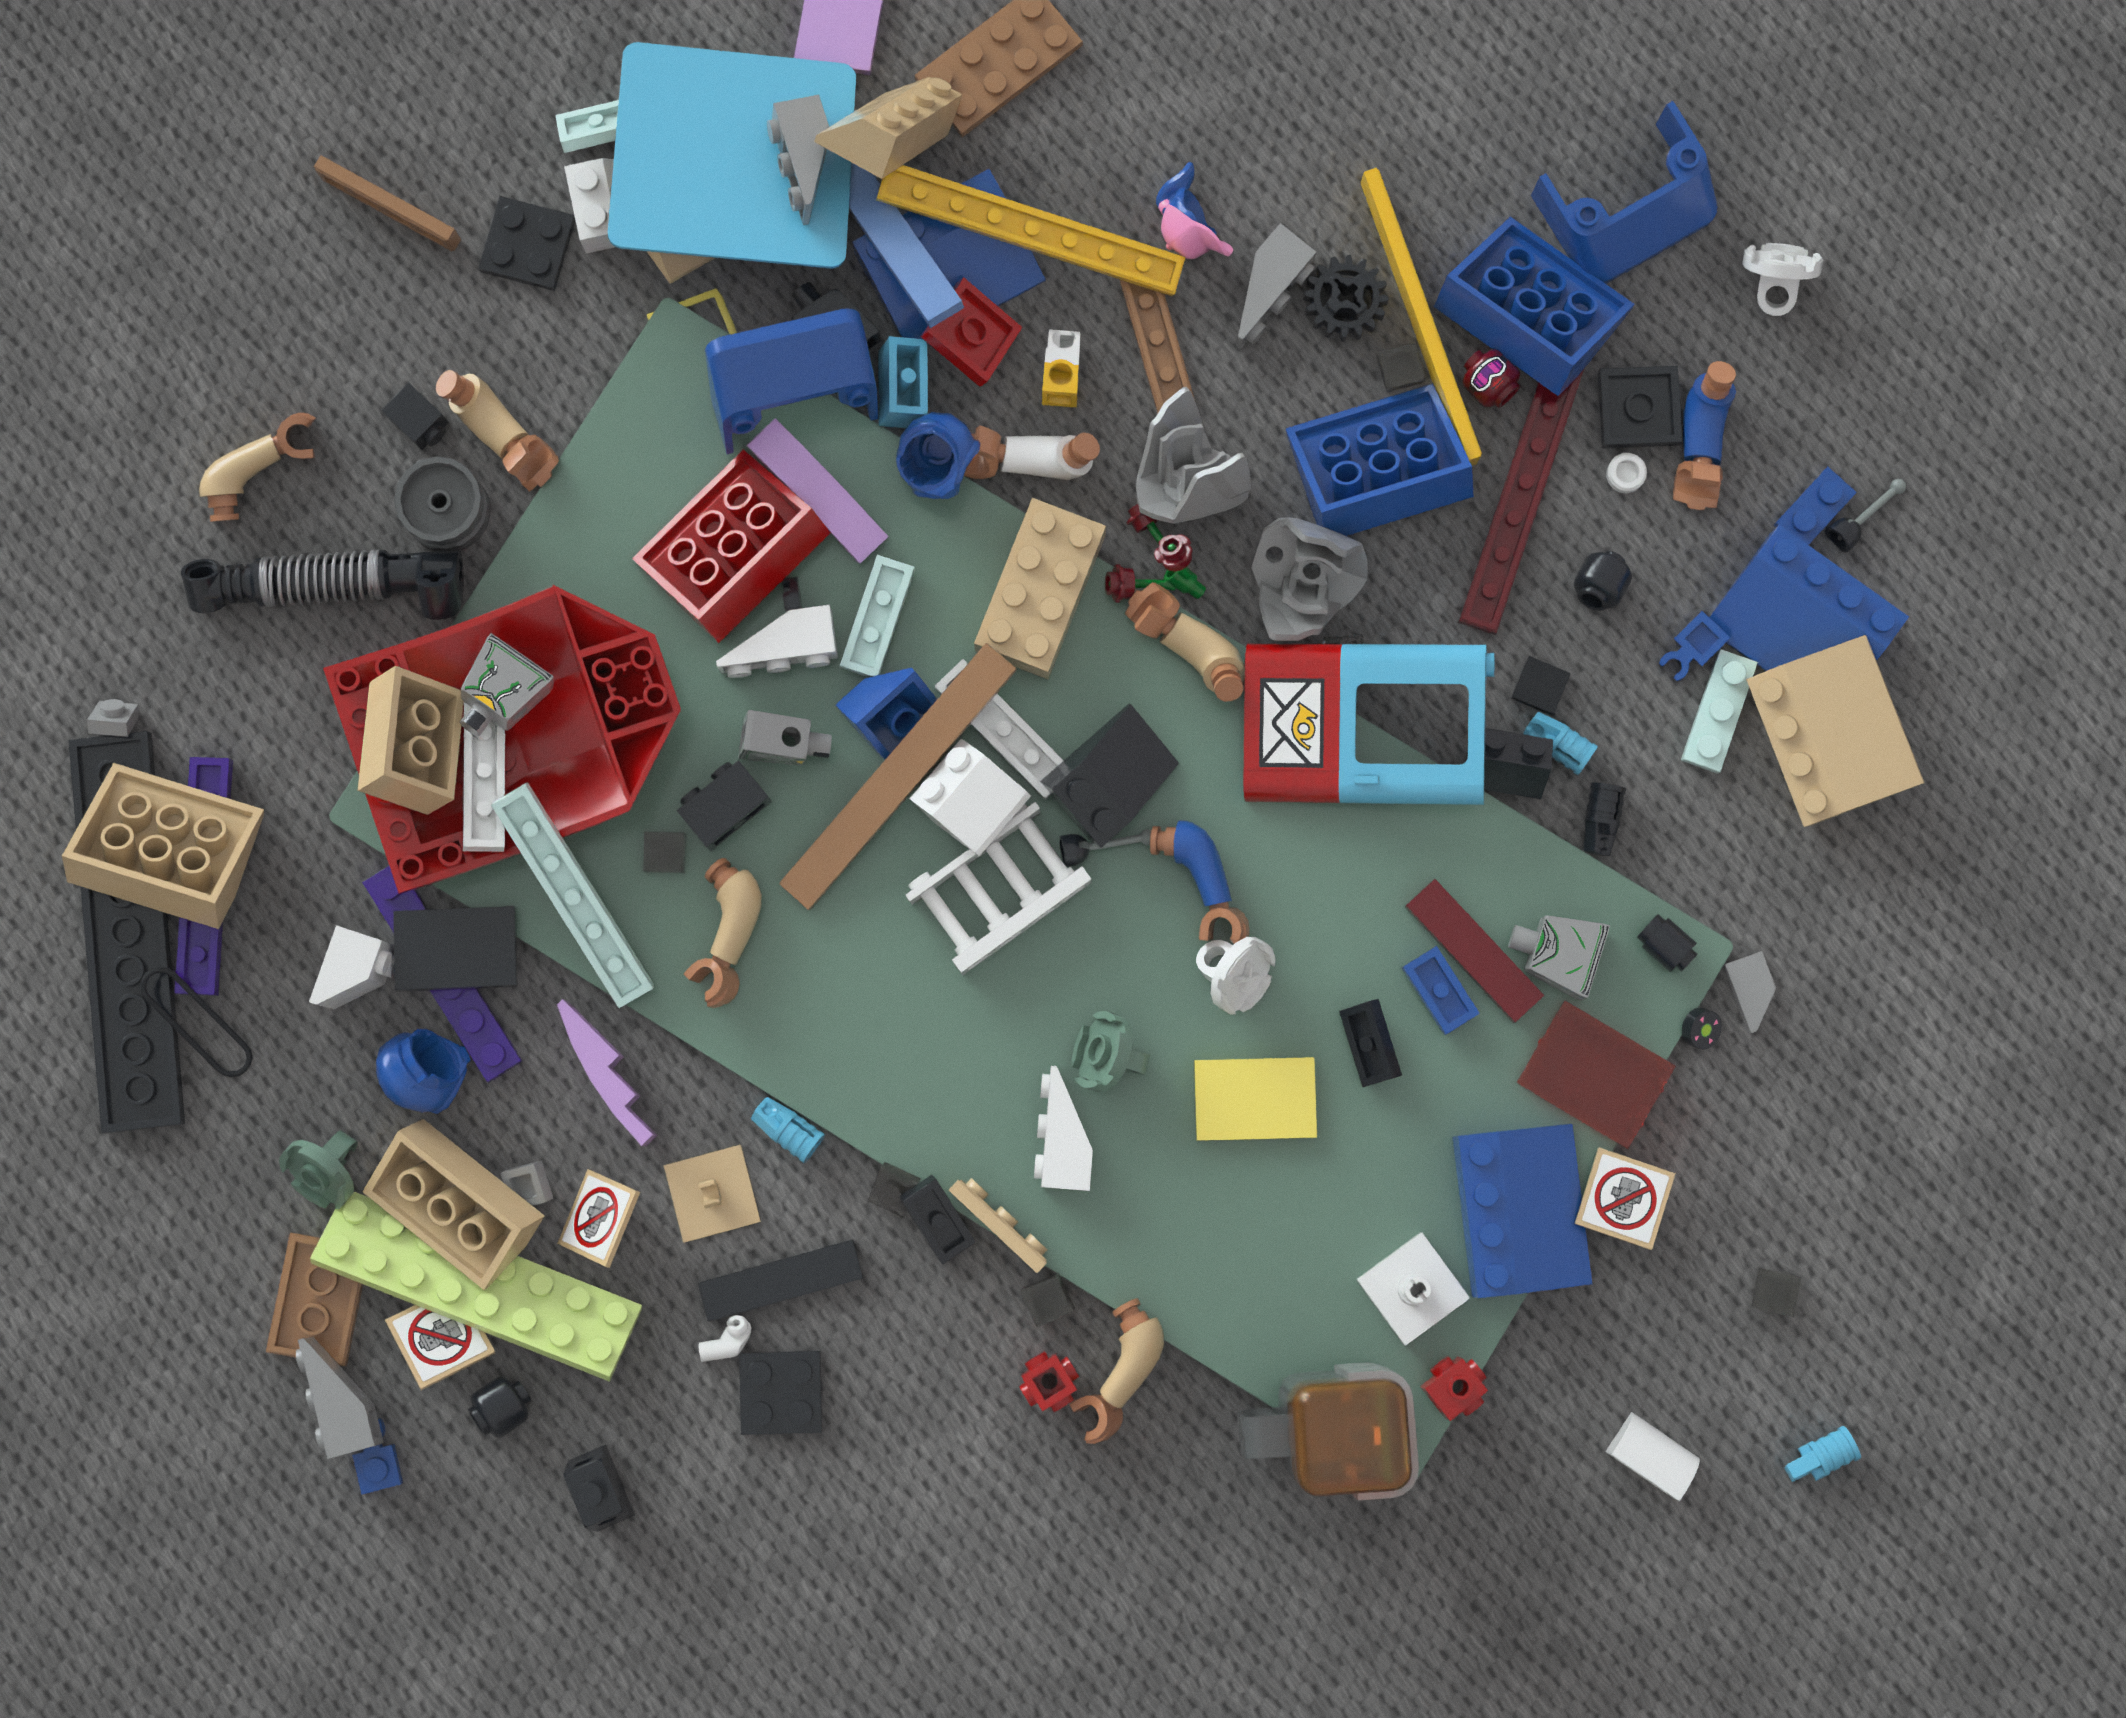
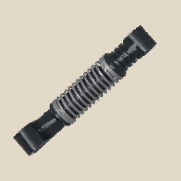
M377 549L371 550L369 554L363 550L360 555L357 551H353L351 555L348 552H344L343 555L336 552L334 556L331 553H327L324 557L321 553H318L316 557L313 554H309L307 558L300 554L298 559L295 555H291L289 559L286 556H282L281 559L277 556H274L272 559L270 557L256 558L251 564H246V566L237 564L236 567L234 565H227L226 568L215 560L199 559L189 562L181 570L189 608L197 613L215 612L223 608L228 601L230 604H235L238 601L240 603H247L249 600V602H255L260 607H276L278 605V598L281 605L285 606L287 600H289L291 605H294L296 599L301 605L304 604L305 599H307L309 604H312L314 598L319 604L323 598L327 603H330L331 597L338 603L340 597L345 602L348 601L349 596H351L353 601H356L358 595H360L363 601H365L367 595H369L371 600L375 598L383 600L384 598H391L394 593L418 592L422 615L432 620H442L450 618L459 612L464 589L463 558L460 550L390 554L386 550ZM275 560L278 563V567L273 565Z

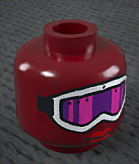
M1493 349L1485 354L1479 350L1463 366L1467 370L1462 381L1464 388L1484 407L1496 405L1500 408L1504 406L1521 388V385L1518 383L1520 379L1519 369L1499 350Z

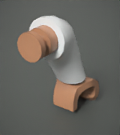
M978 426L975 434H972V436L980 442V450L967 466L964 476L974 479L991 478L996 475L998 464L1000 463V472L1071 480L1084 476L1091 469L1093 460L1099 455L1100 447L1097 439L1089 433L1065 437L1006 436L1002 444V436L996 431Z

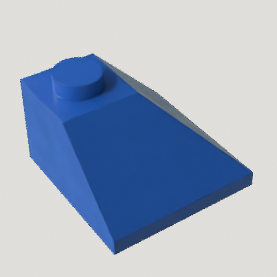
M908 668L864 678L836 704V707L885 761L935 703L937 698L915 670Z

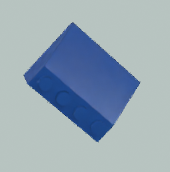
M990 169L961 183L1005 198ZM910 211L902 215L953 288L964 277L993 303L1000 306L1046 281L1031 250ZM866 234L852 241L855 256L900 337L922 339L921 336L928 327V324Z
M1510 216L1447 275L1434 308L1491 349L1499 350L1511 363L1559 396L1584 370L1630 313L1635 304L1594 275L1585 272L1576 262Z
M1434 384L1285 428L1317 525L1345 536L1474 497L1472 465Z
M1779 524L1765 539L1709 618L1730 637L1726 644L1746 658L1758 662L1757 666L1764 671H1768L1863 635H1867L1875 658L1878 660L1909 616Z
M1573 1124L1452 1137L1472 1297H1496L1591 1285L1592 1276L1586 1228L1574 1224L1582 1196Z

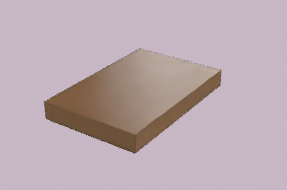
M290 1233L266 1352L296 1358V1350L300 1349L298 1340L314 1337L340 1366H347L363 1284L311 1264L310 1257L320 1237Z

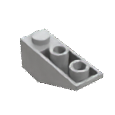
M819 95L773 103L772 120H767L770 142L772 144L777 143L780 154L777 155L780 174L783 178L788 177L791 185L788 188L791 208L793 211H799L803 225L809 224L827 151L826 148L814 142L816 135L829 127Z
M1281 223L1255 253L1236 343L1239 349L1247 341L1253 345L1261 337L1267 328L1263 323L1272 312L1279 315L1292 298L1288 294L1296 283L1303 286L1308 281L1309 276H1312L1316 270V267L1312 265L1315 260L1316 251Z
M314 1337L299 1339L300 1349L296 1350V1360L302 1373L306 1372L310 1388L306 1389L305 1392L306 1401L312 1413L316 1412L319 1428H316L315 1435L320 1451L326 1452L327 1459L384 1444L374 1403Z

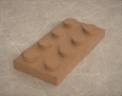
M1012 0L914 76L916 81L927 77L945 80L951 85V89L962 94L952 126L963 138L1082 47L1083 41L1049 0Z

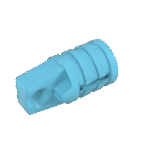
M1540 712L1536 713L1523 733L1524 735L1553 739L1552 758L1558 763H1562L1567 769L1574 771L1573 773L1576 775L1580 774L1598 747L1596 744L1589 742L1587 738L1580 736L1578 732L1571 730L1567 725Z
M769 1097L765 1098L757 1106L751 1117V1120L774 1142L779 1143L782 1148L788 1150L794 1157H798L803 1163L810 1159L825 1137L823 1132L818 1131L807 1120L799 1117L796 1112Z
M1845 1426L1837 1428V1431H1833L1815 1442L1811 1441L1799 1447L1798 1450L1802 1457L1788 1463L1784 1469L1791 1482L1810 1473L1815 1481L1829 1475L1831 1471H1835L1853 1460L1861 1459V1454L1850 1432Z

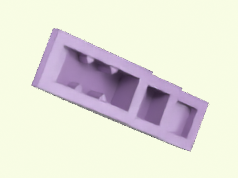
M774 418L746 445L778 480L814 510L831 532L830 534L834 536L857 563L865 560L888 538V535L777 419Z
M562 999L557 1004L570 1042L590 1081L614 1116L641 1146L646 1147L657 1134L630 1108L640 1095L613 1069L624 1056L568 1001Z

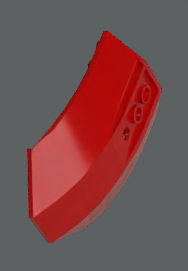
M555 585L445 629L323 668L358 774L360 773L369 684L394 666L461 690L487 637L492 633L553 675L554 684L551 692L511 729L505 730V795L528 782L562 838L594 827L631 810L681 711L655 634ZM463 703L462 718L464 717V703ZM462 725L453 801L427 815L365 793L399 894L521 854L506 828L504 852L463 851L464 727Z

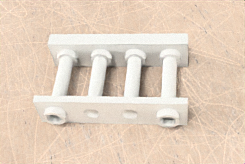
M1036 802L1029 807L1024 804L982 853L987 852L1022 900L1019 904L1023 909L1011 918L1007 913L1002 914L967 866L980 857L970 849L934 875L930 876L928 872H925L908 885L911 891L906 894V897L911 905L922 898L957 946L955 952L958 956L952 959L962 976L1091 884V878L1083 867L1074 871L1071 866L1068 868L1065 866L1032 819L1040 814V808ZM1017 829H1020L1054 876L1052 882L1055 886L1043 895L1039 890L1034 891L1000 844L1003 839ZM953 875H955L989 922L987 928L990 933L979 941L974 936L971 938L968 936L935 890L936 887Z

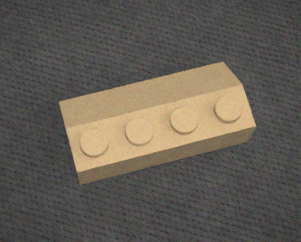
M927 77L882 94L817 134L814 142L883 179L949 134L962 94L951 89V85L945 80Z
M424 1119L397 1132L363 1190L365 1195L483 1290L487 1289L527 1246L545 1215Z

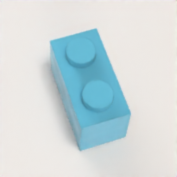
M889 336L878 351L879 426L907 428L914 419L928 414L927 342L924 339Z

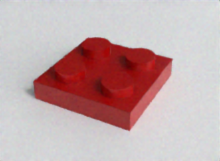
M963 277L955 284L953 289L962 300L964 308L932 328L928 325L921 338L981 387L988 382L1023 327Z

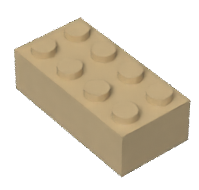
M1032 498L975 639V652H978L985 643H988L1014 667L1049 679L1104 541L1106 526Z

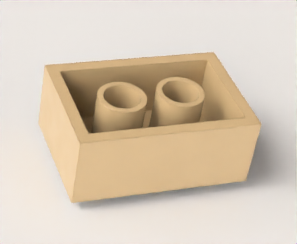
M394 666L372 680L369 684L358 791L427 815L453 801L461 734L460 721L462 719L464 703L461 699V690L398 666Z

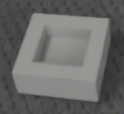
M118 699L99 701L87 719L88 733L128 737L139 719L138 704L124 703Z
M542 1160L507 1169L500 1173L503 1183L532 1206L553 1199Z

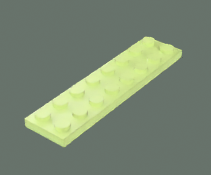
M354 1192L340 1209L334 1210L310 1257L311 1264L609 1382L642 1310V1305L519 1256L510 1263L487 1289L483 1290L372 1199L357 1192Z

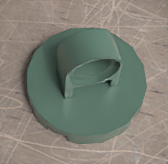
M1100 1011L1092 1015L1096 1020L1090 1027L1082 1026L1073 1046L1071 1062L1072 1067L1077 1068L1079 1071V1078H1075L1077 1084L1088 1090L1104 1092L1118 1083L1125 1070L1145 1075L1150 1055L1132 1049V1030L1127 1019L1109 1011Z
M342 1130L338 1131L323 1148L304 1140L293 1141L279 1157L280 1168L283 1173L289 1169L295 1178L290 1184L307 1200L323 1208L333 1203L335 1204V1209H340L354 1193V1183L348 1171L344 1168L347 1162L344 1158L350 1150L355 1151L358 1141Z

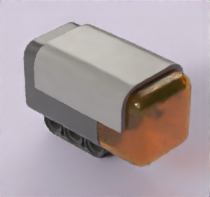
M1367 1362L1334 1365L1335 1370L1291 1374L1282 1380L1279 1387V1407L1237 1411L1240 1452L1244 1458L1266 1459L1283 1457L1286 1470L1299 1486L1312 1496L1351 1494L1357 1500L1394 1498L1402 1496L1412 1489L1418 1478L1419 1462L1412 1391L1402 1376L1385 1366Z

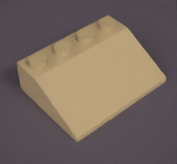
M1867 635L1788 662L1746 679L1804 827L1817 824L1925 783Z
M113 763L62 854L67 882L219 929L235 899L264 816V809Z

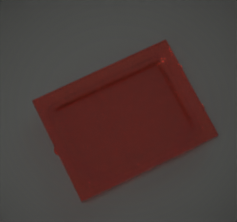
M1563 1001L1544 1036L1538 1041L1537 1048L1516 1083L1628 1149L1639 1129L1643 1127L1644 1121L1658 1096L1664 1091V1086L1676 1066L1576 1006Z

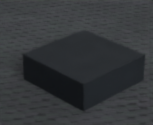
M1529 656L1511 699L1553 716L1571 673Z

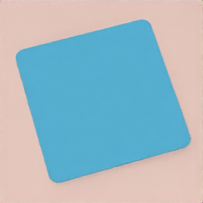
M641 42L631 43L626 46L622 56L608 221V239L610 243L620 249L830 269L841 266L845 261L847 249L851 162L827 149L809 224L803 225L799 211H793L788 196V188L791 185L788 177L783 178L780 174L777 155L780 154L777 143L772 144L770 142L767 120H772L773 103L819 95L829 127L854 112L856 74L853 68L847 64Z

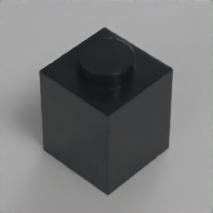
M409 382L381 410L421 450L427 445L430 447L436 445L446 433L444 427L449 423L442 413Z

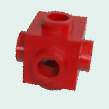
M1043 1351L1024 1363L1028 1370L1022 1373L1021 1377L1025 1383L1021 1384L1019 1388L1031 1407L1038 1404L1042 1411L1051 1407L1052 1411L1056 1412L1074 1401L1071 1394L1077 1390V1387L1073 1381L1078 1379L1079 1375L1068 1357L1060 1360L1057 1353L1048 1357L1046 1352ZM1052 1373L1057 1377L1055 1387L1046 1388L1042 1385L1041 1379L1044 1374Z
M1447 1356L1438 1362L1430 1370L1433 1377L1420 1386L1448 1421L1453 1420L1461 1412L1465 1416L1473 1413L1485 1402L1481 1396L1488 1392L1482 1383L1487 1377L1473 1359L1466 1363L1463 1358L1458 1356L1454 1360ZM1460 1380L1462 1383L1461 1389L1454 1393L1453 1384L1455 1381Z

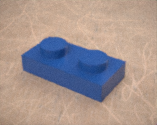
M1827 466L1777 520L1774 526L1777 527L1780 524L1809 545L1857 492Z
M1437 946L1402 967V970L1444 1035L1480 1014Z

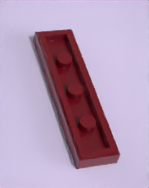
M1436 879L1405 906L1513 1023H1516L1545 996Z

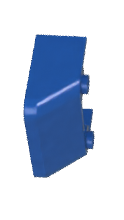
M1674 101L1666 104L1656 123L1657 128L1670 147L1666 157L1667 168L1674 179L1670 183L1610 217L1602 204L1592 198H1580L1566 206L1546 173L1539 177L1531 194L1532 199L1568 257L1580 265L1585 272L1594 275L1605 284L1705 228L1712 222L1717 213L1718 206L1706 153Z
M840 309L726 335L712 340L705 347L711 402L726 455L734 453L732 433L745 434L752 431L762 418L761 410L837 393L841 403L851 407L866 405L870 420L878 419L877 386L864 326L857 310Z

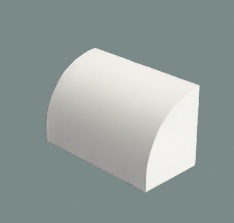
M1633 1412L1630 1413L1605 1451L1678 1501L1681 1500L1690 1486L1700 1462L1696 1455Z

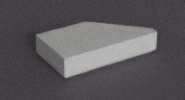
M1762 951L1723 965L1748 1034L1758 1030L1776 990Z

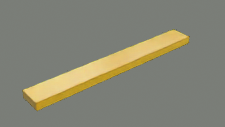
M902 165L881 180L876 201L1169 296L1175 295L1186 258Z
M1377 168L1365 171L1362 176L1361 186L1431 380L1471 465H1476L1482 452L1382 176Z

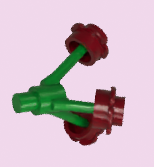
M1138 504L1129 509L1128 513L1131 518L1127 520L1126 524L1132 525L1137 534L1146 529L1149 530L1159 545L1154 551V557L1167 570L1163 580L1135 579L1132 568H1123L1120 564H1115L1112 572L1108 571L1105 576L1106 594L1112 595L1115 603H1120L1122 599H1130L1135 592V588H1146L1154 582L1167 590L1174 591L1177 589L1183 594L1189 593L1195 599L1200 598L1204 594L1206 587L1197 580V575L1187 568L1192 560L1193 552L1190 546V539L1182 534L1163 537L1155 525L1159 520L1140 513Z

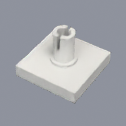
M1422 1232L1356 1279L1404 1346L1470 1299Z

